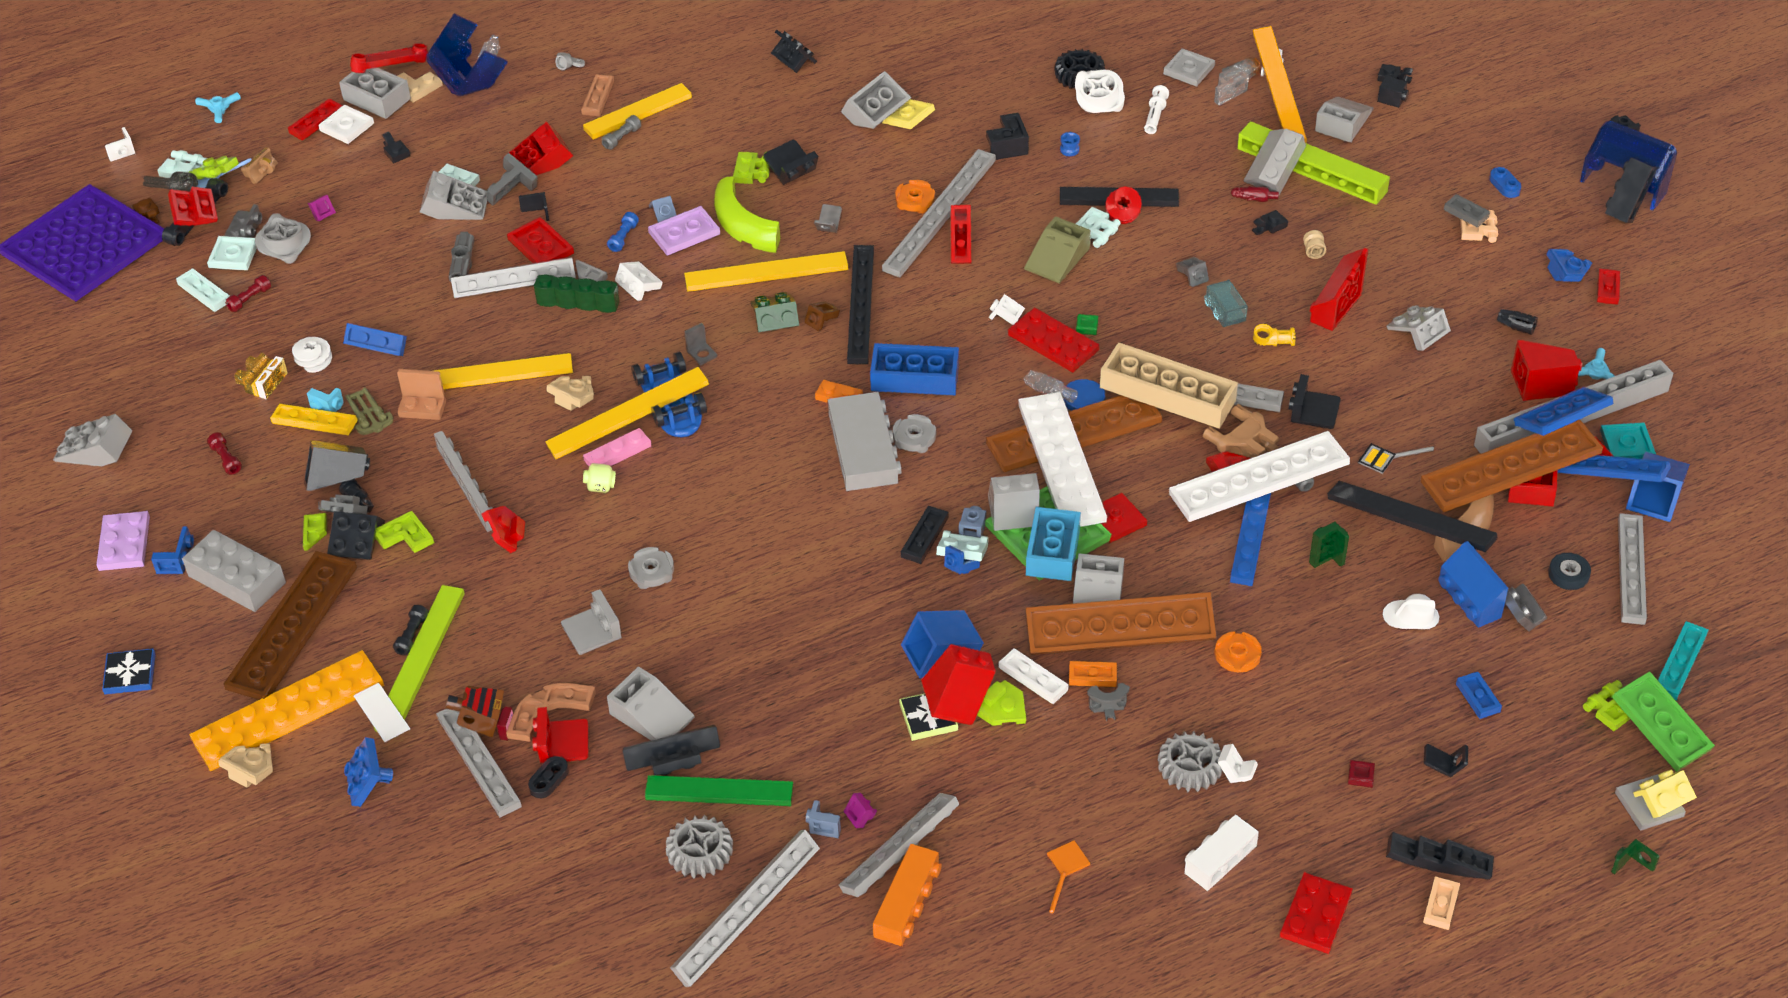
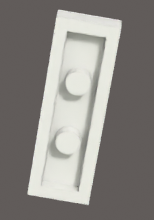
M1016 649L1011 650L999 661V668L1052 704L1068 691L1067 683Z

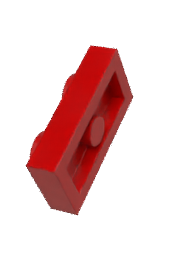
M1599 268L1597 302L1618 305L1620 299V271Z

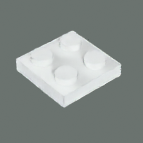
M343 105L320 123L319 129L321 132L349 144L372 126L374 121L373 117Z

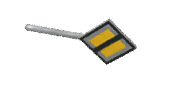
M1371 443L1358 463L1383 474L1394 458L1433 451L1434 447L1392 453Z

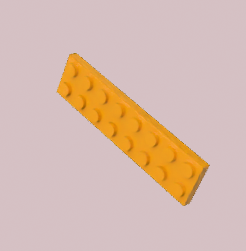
M361 650L189 735L211 772L220 767L218 760L234 747L256 748L260 747V744H267L356 700L353 695L377 683L383 687L384 682L364 651Z

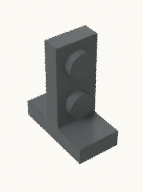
M508 153L503 157V168L507 172L502 175L497 183L489 186L487 201L491 205H495L520 182L530 191H533L537 187L538 176Z

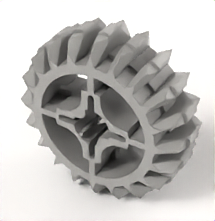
M1184 731L1182 736L1175 733L1173 739L1167 738L1165 744H1162L1160 748V754H1158L1159 772H1162L1163 779H1168L1169 786L1177 784L1178 790L1182 787L1186 788L1187 792L1191 788L1198 792L1200 787L1207 790L1209 785H1215L1217 779H1220L1222 775L1221 766L1218 764V759L1222 752L1220 751L1219 744H1213L1212 737L1205 739L1204 733L1200 736H1197L1195 731L1191 735H1187ZM1179 755L1177 760H1172L1175 756ZM1209 762V765L1203 768L1204 764Z
M694 815L693 820L689 821L685 818L684 824L676 823L675 829H670V837H667L666 855L668 856L669 863L674 865L676 872L682 871L684 877L691 873L693 878L697 874H701L705 878L706 873H711L714 876L715 869L723 870L724 864H729V856H732L733 840L730 836V831L728 828H725L722 821L717 823L715 817L707 820L705 815L702 819H698Z

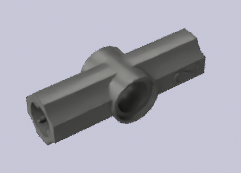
M460 232L456 236L455 246L451 250L450 282L451 277L466 275L472 267L471 256L474 236L468 232Z

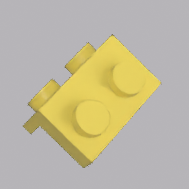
M1672 769L1662 772L1658 775V780H1647L1639 784L1641 789L1633 792L1635 797L1643 796L1653 818L1660 817L1697 798L1684 770L1673 773Z

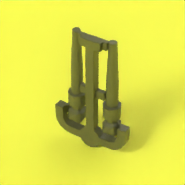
M366 388L345 396L360 423L355 425V429L359 434L379 433L383 428L393 423L391 412L384 413L383 409L378 406ZM364 393L372 406L370 408L366 406L361 398ZM357 399L363 411L360 412L353 400ZM374 411L380 422L375 420L371 412ZM365 414L367 415V417L369 418V420H370L371 423H372L371 427H370V424H369L368 420H367L366 417H365Z

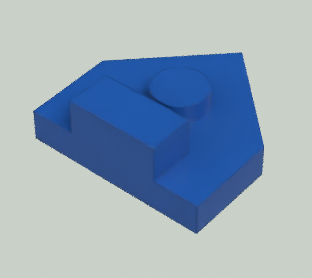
M1549 249L1546 254L1550 260L1547 268L1555 281L1581 282L1590 269L1592 262L1587 259L1583 261L1573 256L1574 252L1568 249Z

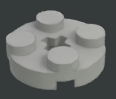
M908 415V419L902 421L900 418L893 426L895 445L899 449L925 453L936 439V427L931 424V420L923 415Z
M657 547L643 548L634 554L631 562L629 560V575L641 589L668 583L673 578V558L669 552L659 551ZM652 565L655 568L648 569V566Z

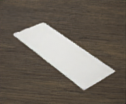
M379 683L353 695L384 742L410 730Z

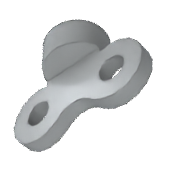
M557 53L555 62L560 70L568 69L571 65L576 67L585 66V61L582 59L573 58L568 53Z

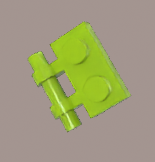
M738 152L733 174L734 182L753 184V180L758 179L760 183H765L770 171L768 169L769 165L763 156L758 158V153Z
M222 156L218 159L211 157L204 160L200 167L189 171L188 176L195 180H201L205 177L209 179L215 178L221 173H227L237 166L239 162L236 157L227 158V156Z
M1619 680L1607 683L1602 687V691L1598 694H1592L1588 697L1587 702L1583 704V708L1587 712L1599 709L1595 717L1612 731H1616L1630 720L1614 699L1610 702L1606 701L1607 698L1611 699L1614 693L1622 688V683Z

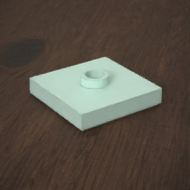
M218 236L207 262L208 267L248 270L257 249L255 238Z

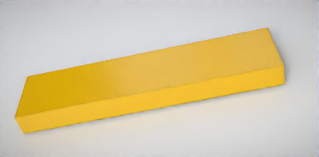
M279 404L270 418L272 424L349 435L358 421L356 415Z

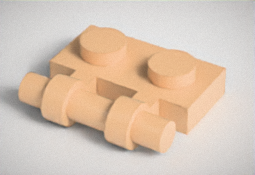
M1489 210V218L1483 222L1486 225L1481 224L1478 228L1460 219L1461 240L1482 241L1483 235H1485L1490 243L1496 242L1498 228L1496 227L1497 216L1495 212Z

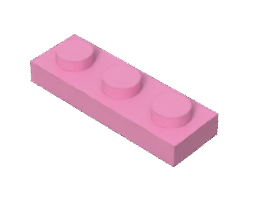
M638 428L584 454V461L588 466L592 463L612 466L651 447V440Z

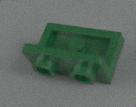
M1336 521L1313 532L1309 563L1314 568L1331 559L1340 567L1345 565L1349 535Z

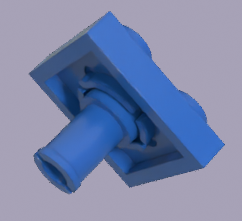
M364 738L344 768V774L347 776L348 781L347 792L350 795L352 806L361 807L377 782L390 784L393 778L392 768L379 767L373 738Z

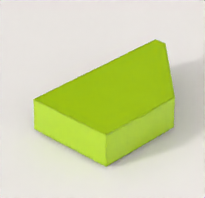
M326 513L304 515V551L309 550L327 535L328 518Z

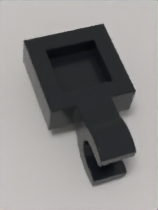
M1382 64L1377 81L1383 82L1385 76L1410 84L1412 77L1406 75H1411L1413 69L1407 67L1401 70V67Z
M390 132L382 134L385 140L383 142L385 146L383 147L384 153L393 164L410 157L409 149L401 140L395 142Z
M1274 210L1255 219L1253 223L1257 227L1253 228L1252 231L1256 235H1261L1265 231L1275 233L1288 227V220L1277 210Z

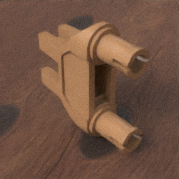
M1241 404L1234 406L1231 415L1243 423L1232 432L1223 435L1212 426H1209L1203 433V438L1215 444L1220 453L1228 451L1254 458L1262 455L1265 450L1271 452L1278 449L1275 443L1279 441V437L1265 427L1263 415L1259 412L1252 413Z

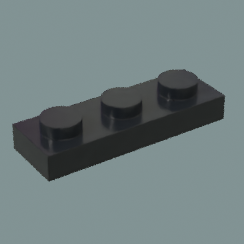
M928 505L902 548L901 558L922 564L948 520L949 512Z

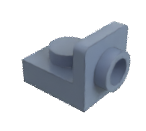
M814 800L812 809L808 808L806 813V823H809L810 834L839 839L841 832L840 816L832 813H821L820 801Z

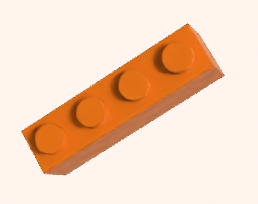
M910 843L873 922L874 938L903 946L905 939L911 937L915 917H920L923 910L922 902L925 897L928 898L930 896L933 878H938L942 864L939 863V852Z

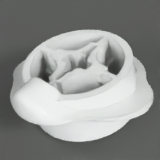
M1110 70L1078 72L1075 88L1077 101L1082 109L1090 113L1120 112L1123 109L1125 100L1123 82L1115 72Z

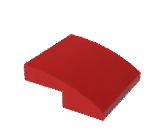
M192 187L190 192L170 189L168 198L174 225L190 226L217 222L218 217L211 189Z

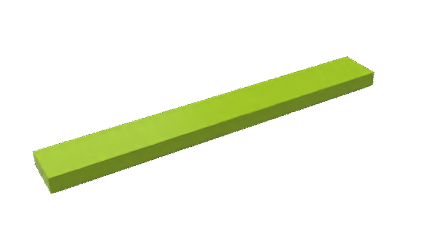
M441 586L388 695L404 720L465 594L462 588Z

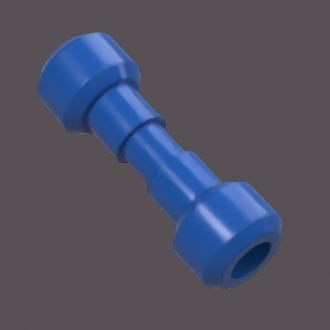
M626 212L622 217L620 230L607 241V246L611 251L620 252L622 250L626 234L630 229L635 228L639 222V218L635 213Z

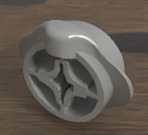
M274 213L257 233L255 245L262 254L281 259L287 264H292L310 242L311 233L305 224Z

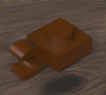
M151 198L140 200L132 205L133 210L156 224L160 223L156 217L160 213L159 209Z

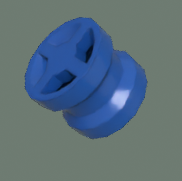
M1074 132L1062 134L1060 138L1061 153L1065 156L1077 155L1080 149L1078 145L1080 142L1079 135Z

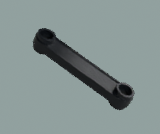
M211 178L205 188L212 190L214 203H216L221 197L226 196L229 187L227 182ZM173 222L170 227L164 228L162 240L167 244L180 246L184 241V237L195 225H174Z

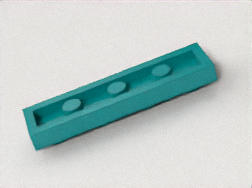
M1688 621L1685 622L1658 679L1674 700L1678 699L1709 629Z

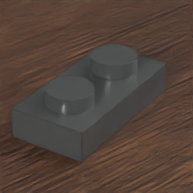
M1457 194L1444 205L1445 211L1477 228L1490 215V211Z

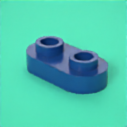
M1497 167L1491 170L1489 180L1503 196L1515 198L1520 195L1521 183L1509 170L1504 167Z

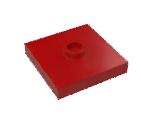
M1123 493L1102 502L1107 515V522L1100 524L1112 534L1109 543L1147 526V519Z

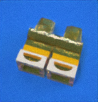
M261 353L258 357L249 356L245 363L247 371L238 369L234 377L236 383L244 386L246 393L267 399L288 372L284 358L276 356L274 359H269L264 353Z

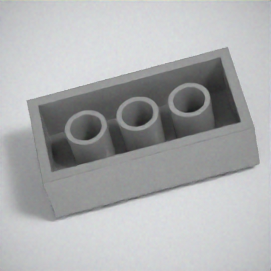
M212 530L182 558L189 577L254 612L286 583L281 565L215 530Z

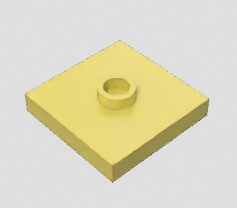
M910 99L882 123L912 129L935 110L934 104Z

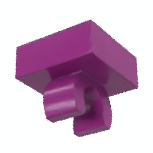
M323 195L308 203L316 221H321L336 213L328 195Z
M853 793L843 811L855 828H864L866 822L873 819L877 813V810L871 807L870 800H866L861 793Z

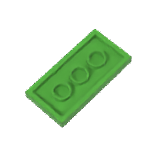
M1651 672L1631 682L1612 696L1676 772L1711 751L1715 746Z

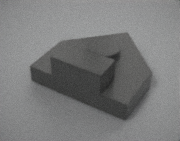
M335 495V498L330 497L329 501L321 500L318 502L319 510L333 513L337 511L367 514L368 507L359 505L360 497Z

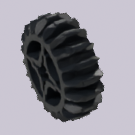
M1083 48L1081 50L1075 49L1074 51L1068 50L1067 53H1062L1057 58L1054 66L1055 76L1058 79V83L1063 84V87L1069 86V89L1075 88L1078 72L1105 70L1104 60L1096 52L1084 51Z

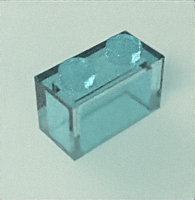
M1230 280L1207 286L1206 295L1204 296L1205 304L1207 307H1210L1215 319L1219 320L1223 327L1246 321L1248 306Z

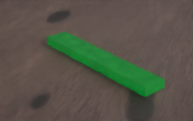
M648 775L645 800L791 806L794 786L793 781Z

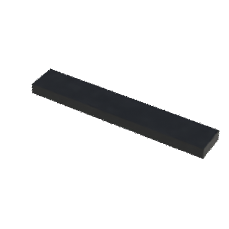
M1060 187V205L1105 206L1107 197L1111 192L1119 188ZM1133 188L1140 195L1142 206L1179 207V188Z

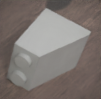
M1036 473L991 478L988 502L994 531L1032 527L1035 508L1039 507L1040 489Z

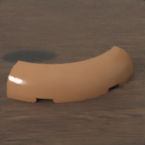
M1493 494L1471 502L1467 511L1457 520L1488 530L1494 512ZM1436 536L1434 548L1445 563L1462 544Z

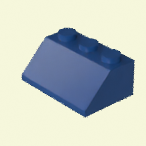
M1468 541L1464 542L1441 566L1439 583L1452 596L1453 601L1464 610L1467 618L1473 621L1479 628L1502 618L1508 587Z

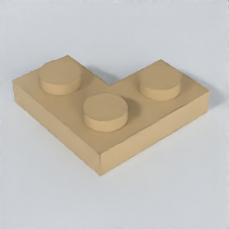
M404 72L397 75L407 80L411 97L410 101L413 103L443 86L442 79L431 72L424 74L416 80Z

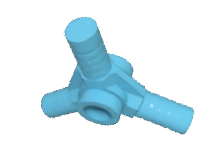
M238 92L226 98L215 96L210 100L197 97L196 105L207 107L214 113L215 122L221 123L222 114L226 112L229 104L240 100L241 97Z
M1603 348L1597 349L1595 359L1586 364L1585 367H1582L1578 376L1589 375L1592 379L1596 380L1615 377L1614 374L1610 373L1604 361L1605 350Z

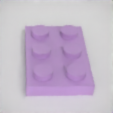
M702 206L648 227L649 234L666 255L720 235V228Z
M148 511L103 515L97 558V568L99 571L144 566L150 520Z

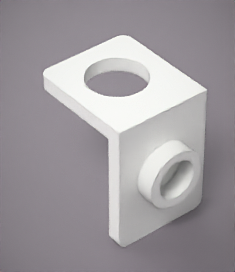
M125 127L122 128L125 139L105 145L110 161L135 154L131 138Z

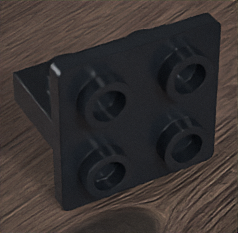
M778 30L775 31L781 37V40L772 50V55L795 73L800 70L807 59L816 64L817 60L812 57L814 55L813 52L806 47L804 48V45L795 38L793 39L786 31L783 33Z

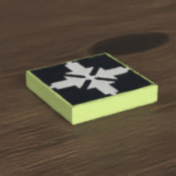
M925 693L899 699L912 741L958 731L957 722L931 716Z

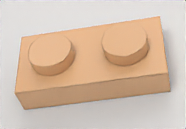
M1435 877L1423 923L1449 930L1460 883Z

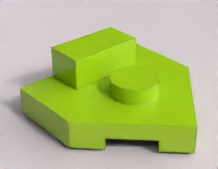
M1006 680L1001 683L996 681L988 689L977 716L992 726L1002 725V723L1007 722L1025 724L1026 713L1023 691Z

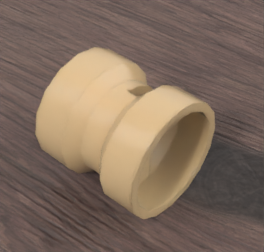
M1317 230L1307 232L1303 237L1307 256L1312 259L1321 258L1326 253L1323 234Z

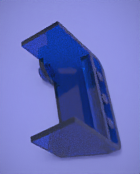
M454 13L429 50L427 63L450 92L461 97L488 89L494 85L508 61L484 50L472 68L466 60L472 52V46L468 39L478 25Z
M1607 121L1600 127L1585 157L1580 182L1584 183L1593 170H1601L1605 162L1623 168L1628 159L1637 157L1658 167L1647 191L1653 194L1650 210L1654 211L1667 194L1677 150L1670 143L1618 123Z

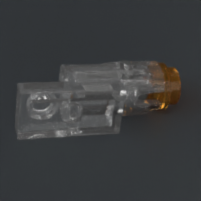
M1249 57L1234 63L1232 66L1223 68L1219 74L1218 86L1215 87L1214 102L1220 106L1248 90V80L1257 75L1261 70L1260 61L1255 57Z

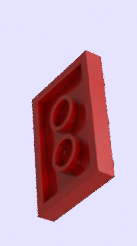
M541 217L507 234L508 241L532 263L562 259L574 254L573 246Z
M1304 872L1281 929L1280 938L1329 954L1350 901L1353 888Z

